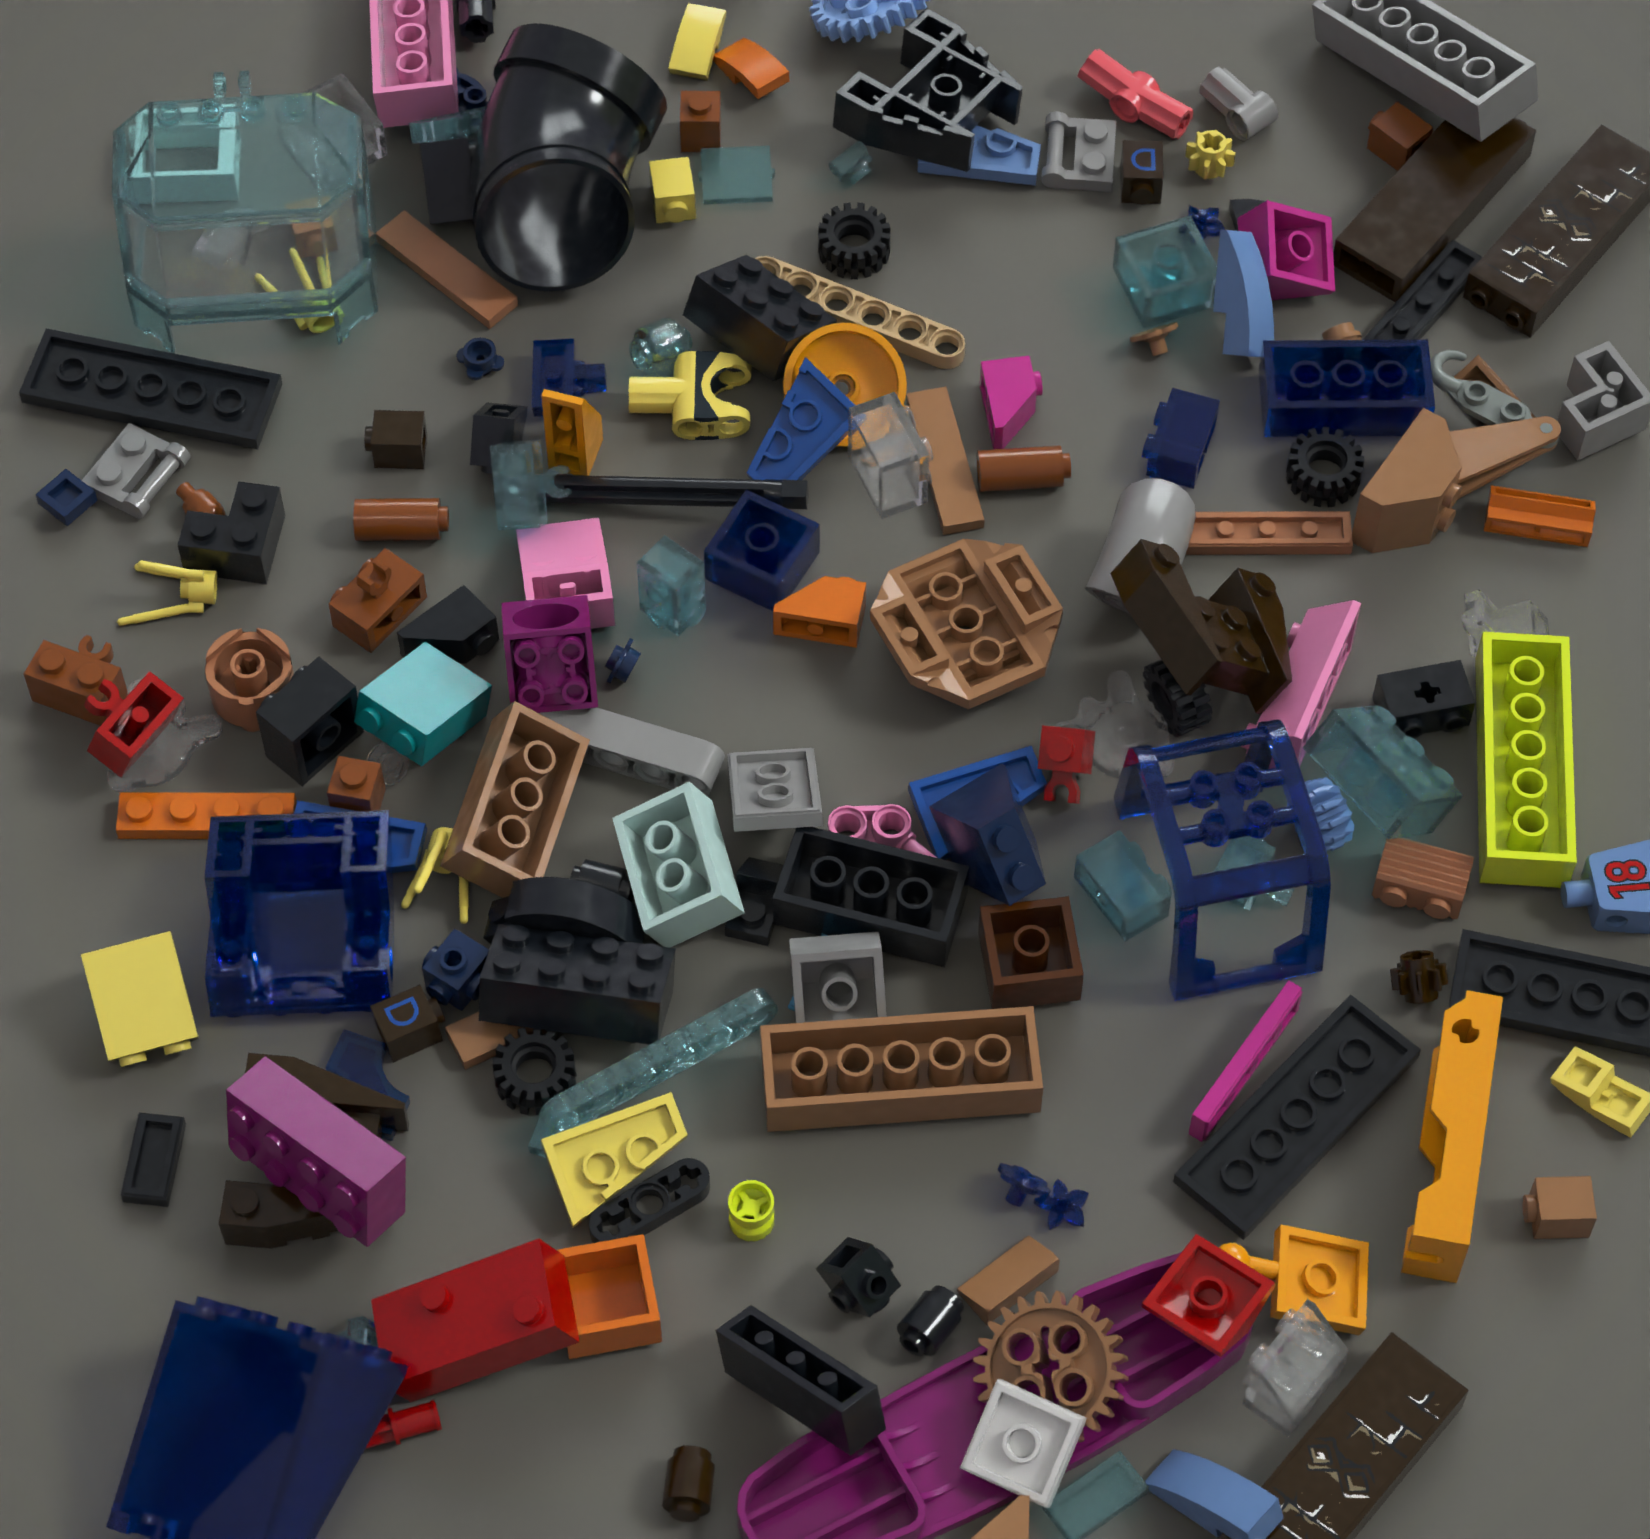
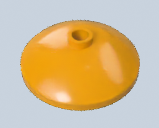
M834 323L814 330L804 337L792 351L783 375L784 398L788 390L791 389L799 373V368L806 357L834 385L836 382L846 383L848 394L845 396L865 415V418L836 447H854L871 442L885 433L898 418L906 398V373L902 360L895 348L878 332L859 324Z

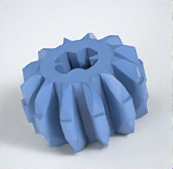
M1324 777L1308 780L1289 791L1287 807L1291 812L1290 820L1295 826V832H1298L1302 844L1308 846L1310 851L1314 854L1334 851L1352 840L1354 823L1351 820L1352 812L1346 804L1347 799L1343 798L1339 787L1333 785L1330 779Z

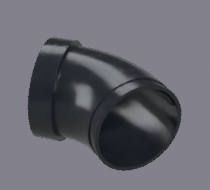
M539 23L525 24L513 30L494 67L493 74L496 84L481 121L471 167L470 198L473 225L482 257L500 277L514 285L530 290L544 292L564 291L586 285L603 276L618 263L629 247L635 226V213L629 190L632 168L637 154L643 153L650 147L667 111V101L657 83L641 67L606 44L579 32L559 26Z

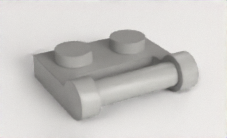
M1063 112L1049 113L1045 118L1048 145L1046 166L1043 167L1041 175L1042 184L1048 188L1112 192L1116 120L1071 118ZM1064 137H1076L1073 170H1065L1062 167Z
M128 423L82 481L95 491L98 499L135 518L141 519L149 511L150 501L176 469L183 468L191 459V455L179 443H168ZM158 458L161 459L160 464L136 493L131 492Z

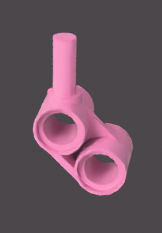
M845 805L836 808L829 815L828 831L839 834L843 831H852L856 834L851 835V837L937 858L916 841V834L911 831L912 820L910 814L899 805ZM892 829L899 833L890 835L884 833V831Z

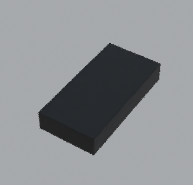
M139 1112L120 1195L123 1202L163 1207L169 1206L186 1127L184 1117Z

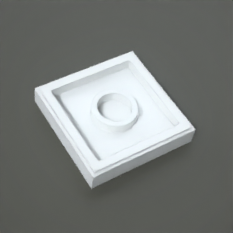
M997 1379L960 1468L1019 1496L1028 1495L1030 1496V1501L1045 1508H1050L1087 1418L1007 1381Z

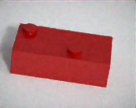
M540 1238L371 1299L384 1387L409 1402L420 1400L580 1343L565 1257Z

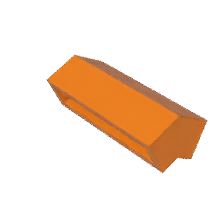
M1491 485L1483 531L1588 547L1593 531L1596 505L1595 501Z

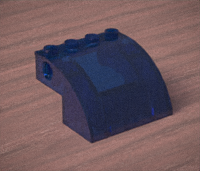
M389 810L211 817L204 876L210 911L204 976L210 1017L228 1016L237 1018L248 1015L283 1016L298 1013L371 1012V1005L392 997L394 970V888Z

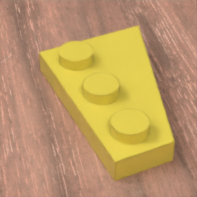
M672 1092L541 1139L544 1153L572 1228L577 1226L592 1214L594 1210L606 1203L687 1138L688 1134Z

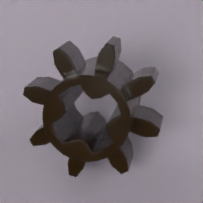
M1428 950L1406 952L1400 956V963H1397V968L1390 969L1392 990H1399L1400 995H1404L1405 1001L1408 1003L1419 1004L1438 999V991L1442 990V986L1448 985L1446 963H1439L1438 959H1434V953Z

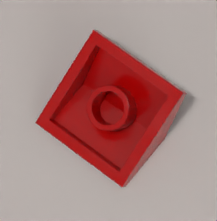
M1195 1234L1144 1299L1142 1308L1217 1356L1222 1357L1249 1332L1275 1288V1282L1203 1237Z

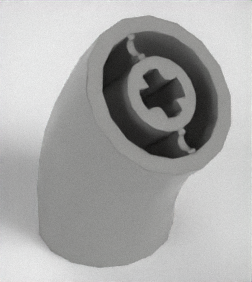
M1143 479L1130 484L1120 495L1106 541L1085 589L1100 601L1130 615L1122 603L1110 573L1140 539L1157 544H1167L1174 548L1179 555V562L1182 566L1196 519L1195 504L1189 494L1176 483L1163 479Z

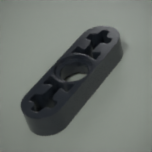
M694 1158L681 1159L598 1207L589 1219L592 1242L596 1243L640 1234L646 1235L699 1204L707 1197L710 1191V1176L704 1163ZM687 1175L690 1179L698 1177L697 1187L691 1189L687 1184L681 1186V1177ZM664 1185H668V1188H669V1192H670V1193L674 1191V1193H675V1201H674V1202H671L669 1192H668V1190L664 1187ZM647 1195L657 1196L663 1202L661 1210L652 1215L641 1213L636 1205L642 1197ZM625 1208H629L630 1216L636 1223L635 1225L631 1224L630 1217L625 1219ZM609 1221L612 1225L618 1224L619 1233L612 1235L609 1231L603 1232L602 1223Z

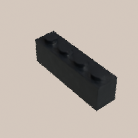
M750 1305L716 1329L726 1374L851 1456L886 1430L877 1385L754 1306Z

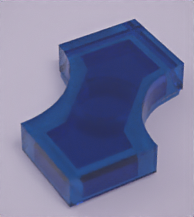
M344 1029L326 1065V1070L404 1102L406 1111L410 1105L409 1096L393 1087L384 1074L383 1062L387 1052L386 1044ZM382 1124V1138L393 1141L397 1132L395 1125Z

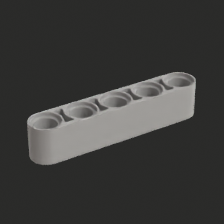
M597 707L539 713L590 740L583 763L671 790L691 782L708 796L725 759L723 750L707 740Z

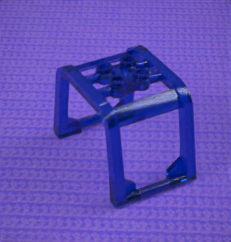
M1280 719L1259 722L1257 728L1154 748H1151L1148 744L1129 747L1114 793V802L1119 820L1152 814L1168 866L1175 896L1173 947L1169 985L1174 1000L1211 993L1217 994L1221 991L1276 980L1281 981L1286 978L1323 971L1331 891L1330 867L1323 836L1290 737ZM1250 744L1244 762L1240 763L1235 768V771L1216 773L1214 775L1209 771L1201 770L1194 773L1189 780L1168 784L1164 782L1158 762ZM1273 757L1276 768L1269 769ZM1282 785L1289 806L1273 809L1272 805L1268 802L1257 800L1252 802L1246 811L1243 810L1244 800L1255 798L1259 792H1263L1264 788ZM1215 801L1218 802L1217 809L1207 811L1200 824L1178 827L1172 806L1190 803L1194 807L1201 809L1211 807ZM1295 824L1304 851L1302 855L1196 876L1192 875L1184 845L1203 842L1210 847H1219L1230 839L1246 836L1260 839L1267 837L1275 827ZM1307 885L1302 933L1274 948L1272 963L1215 974L1216 967L1214 961L1195 958L1198 907Z

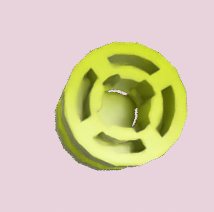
M746 1180L732 1188L728 1196L729 1226L731 1231L738 1238L745 1241H758L765 1238L771 1233L774 1226V1196L771 1189L757 1180Z

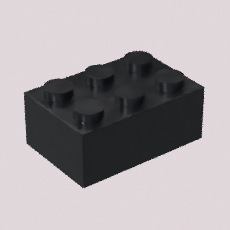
M748 255L697 274L683 312L684 317L773 382L783 377L785 366L792 351L804 337L818 328L837 322V319L824 311L820 304L807 299L796 291L788 281L778 278L764 268L759 260Z

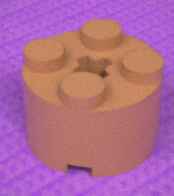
M242 628L231 630L220 636L210 646L206 655L205 677L214 709L227 722L240 726L249 732L260 731L256 711L259 709L262 701L270 694H276L290 682L294 675L291 657L285 642L275 633L256 628L257 632H243Z

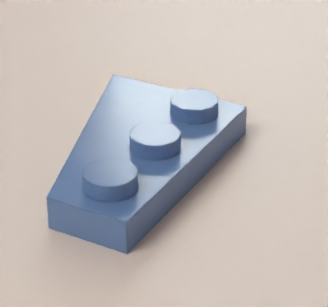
M976 125L970 131L975 134L971 169L968 172L918 159L919 173L1036 186L1041 145L999 128L991 131Z

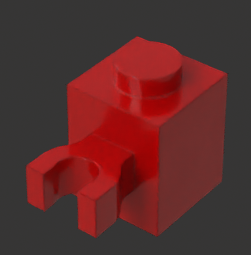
M1042 725L1038 769L1053 770L1052 778L1044 789L1043 800L1056 801L1057 788L1065 785L1069 790L1067 803H1080V788L1076 782V773L1091 774L1096 731Z

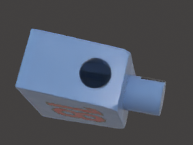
M1650 840L1589 855L1586 858L1581 873V880L1564 881L1561 883L1563 907L1587 906L1591 926L1597 931L1650 934Z

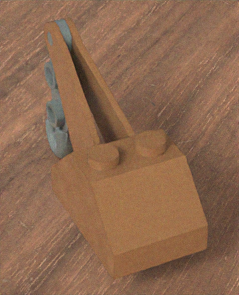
M1457 350L1439 352L1431 359L1429 364V376L1432 382L1438 388L1448 393L1463 412L1486 423L1488 426L1449 431L1446 419L1423 408L1361 492L1352 531L1353 543L1371 553L1430 544L1439 530L1445 533L1450 527L1456 515V510L1452 509L1458 499L1526 462L1553 450L1557 446L1561 432L1559 422L1549 416L1533 418L1529 408L1524 403L1484 382L1456 379L1446 374L1442 369V365L1446 361L1454 359L1465 361L1467 355Z

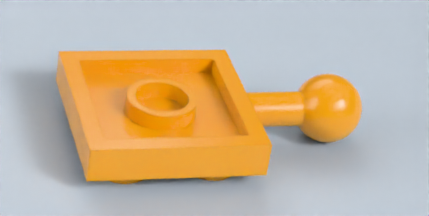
M1281 1224L1274 1231L1273 1260L1249 1256L1246 1249L1237 1243H1225L1219 1246L1223 1251L1275 1282V1288L1271 1293L1270 1318L1354 1335H1360L1366 1329L1369 1242Z

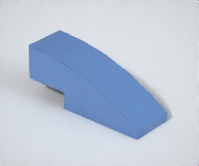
M1220 230L1213 312L1226 313L1222 354L1273 358V304L1261 253L1252 232Z
M1173 1449L1143 1482L1145 1489L1216 1537L1224 1533L1231 1539H1266L1284 1519L1279 1498L1232 1470L1188 1452Z

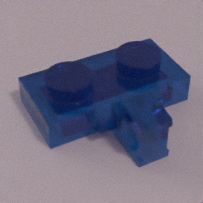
M574 338L534 340L532 373L533 416H543L541 395L544 389L575 397L585 396V393L607 391L605 364H585V361L576 360Z

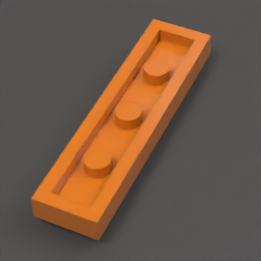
M120 792L116 833L118 839H287L297 801L295 793Z

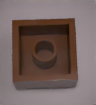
M1069 896L1015 902L1010 906L1007 904L980 906L978 935L991 1009L1028 1007L1081 1000L1084 973Z

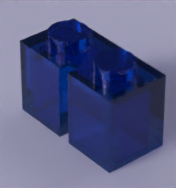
M1172 388L1167 403L1160 401L1154 419V425L1158 426L1156 434L1149 433L1144 444L1142 457L1148 459L1146 476L1163 479L1194 489L1205 455L1202 453H1207L1217 425L1220 400Z

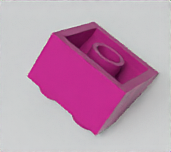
M1269 200L1238 217V231L1252 232L1261 253L1272 300L1328 295L1335 292L1331 217Z

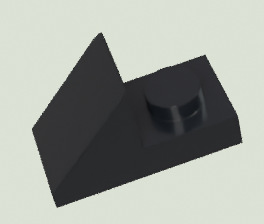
M748 857L736 874L737 888L745 913L726 922L725 936L765 946L769 945L775 925L773 924V896L784 865Z

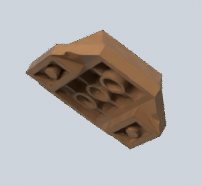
M961 539L889 570L877 599H875L870 609L871 622L908 682L917 688L968 710L1044 677L1063 617V607L1022 544L1005 543L1003 546L973 539ZM967 626L972 629H961L959 627Z

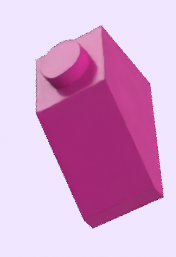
M1030 355L981 361L979 387L993 449H1004L1033 416L1035 413L1036 396H1040L1043 393L1040 371H1033Z

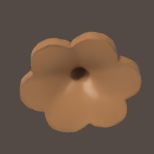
M1173 322L1134 334L1130 337L1131 343L1136 341L1149 343L1153 356L1166 353L1168 348L1165 337L1172 330L1179 327L1178 323Z

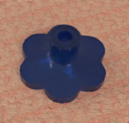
M999 1164L997 1170L1001 1173L1000 1177L1011 1184L1005 1200L1010 1204L1021 1207L1027 1194L1042 1197L1049 1196L1051 1190L1047 1187L1048 1183L1042 1178L1032 1175L1028 1170L1017 1165Z

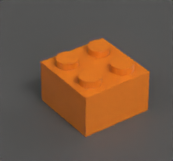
M644 1234L557 1250L565 1257L580 1343L567 1347L569 1359L662 1342L661 1322Z

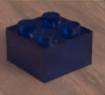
M745 490L704 550L705 579L773 611L774 604L793 593L820 553V524Z

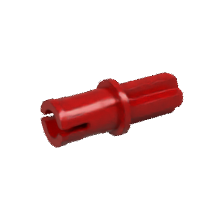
M431 1400L428 1403L393 1412L392 1408H388V1414L347 1424L344 1427V1433L349 1450L357 1452L395 1441L397 1446L401 1444L400 1439L433 1430L438 1431L442 1427L435 1400Z

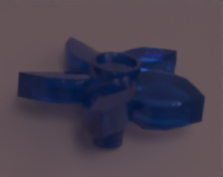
M1189 205L1188 216L1190 219L1183 220L1177 224L1178 230H1194V240L1198 244L1205 240L1207 234L1220 236V230H1226L1222 222L1218 220L1219 208L1199 210Z
M1057 1179L1053 1184V1196L1043 1195L1034 1199L1033 1203L1044 1210H1050L1047 1221L1049 1230L1059 1226L1064 1218L1073 1226H1084V1214L1081 1207L1085 1205L1088 1199V1192L1077 1189L1068 1193L1066 1185Z

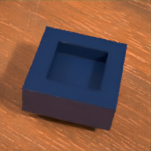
M67 469L63 470L35 494L38 504L66 526L70 525L98 501L95 491Z

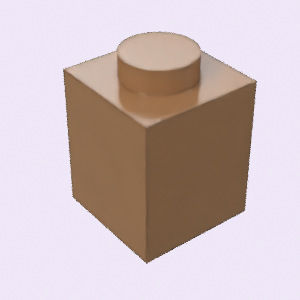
M1591 1176L1535 1177L1530 1193L1523 1196L1524 1221L1526 1223L1532 1222L1534 1239L1590 1237L1597 1220Z

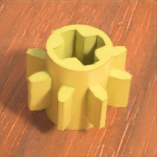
M1208 130L1203 133L1197 132L1195 143L1188 142L1186 146L1185 157L1189 159L1188 170H1195L1203 179H1213L1218 176L1223 178L1225 167L1234 166L1236 152L1231 150L1232 138L1226 139L1218 130Z

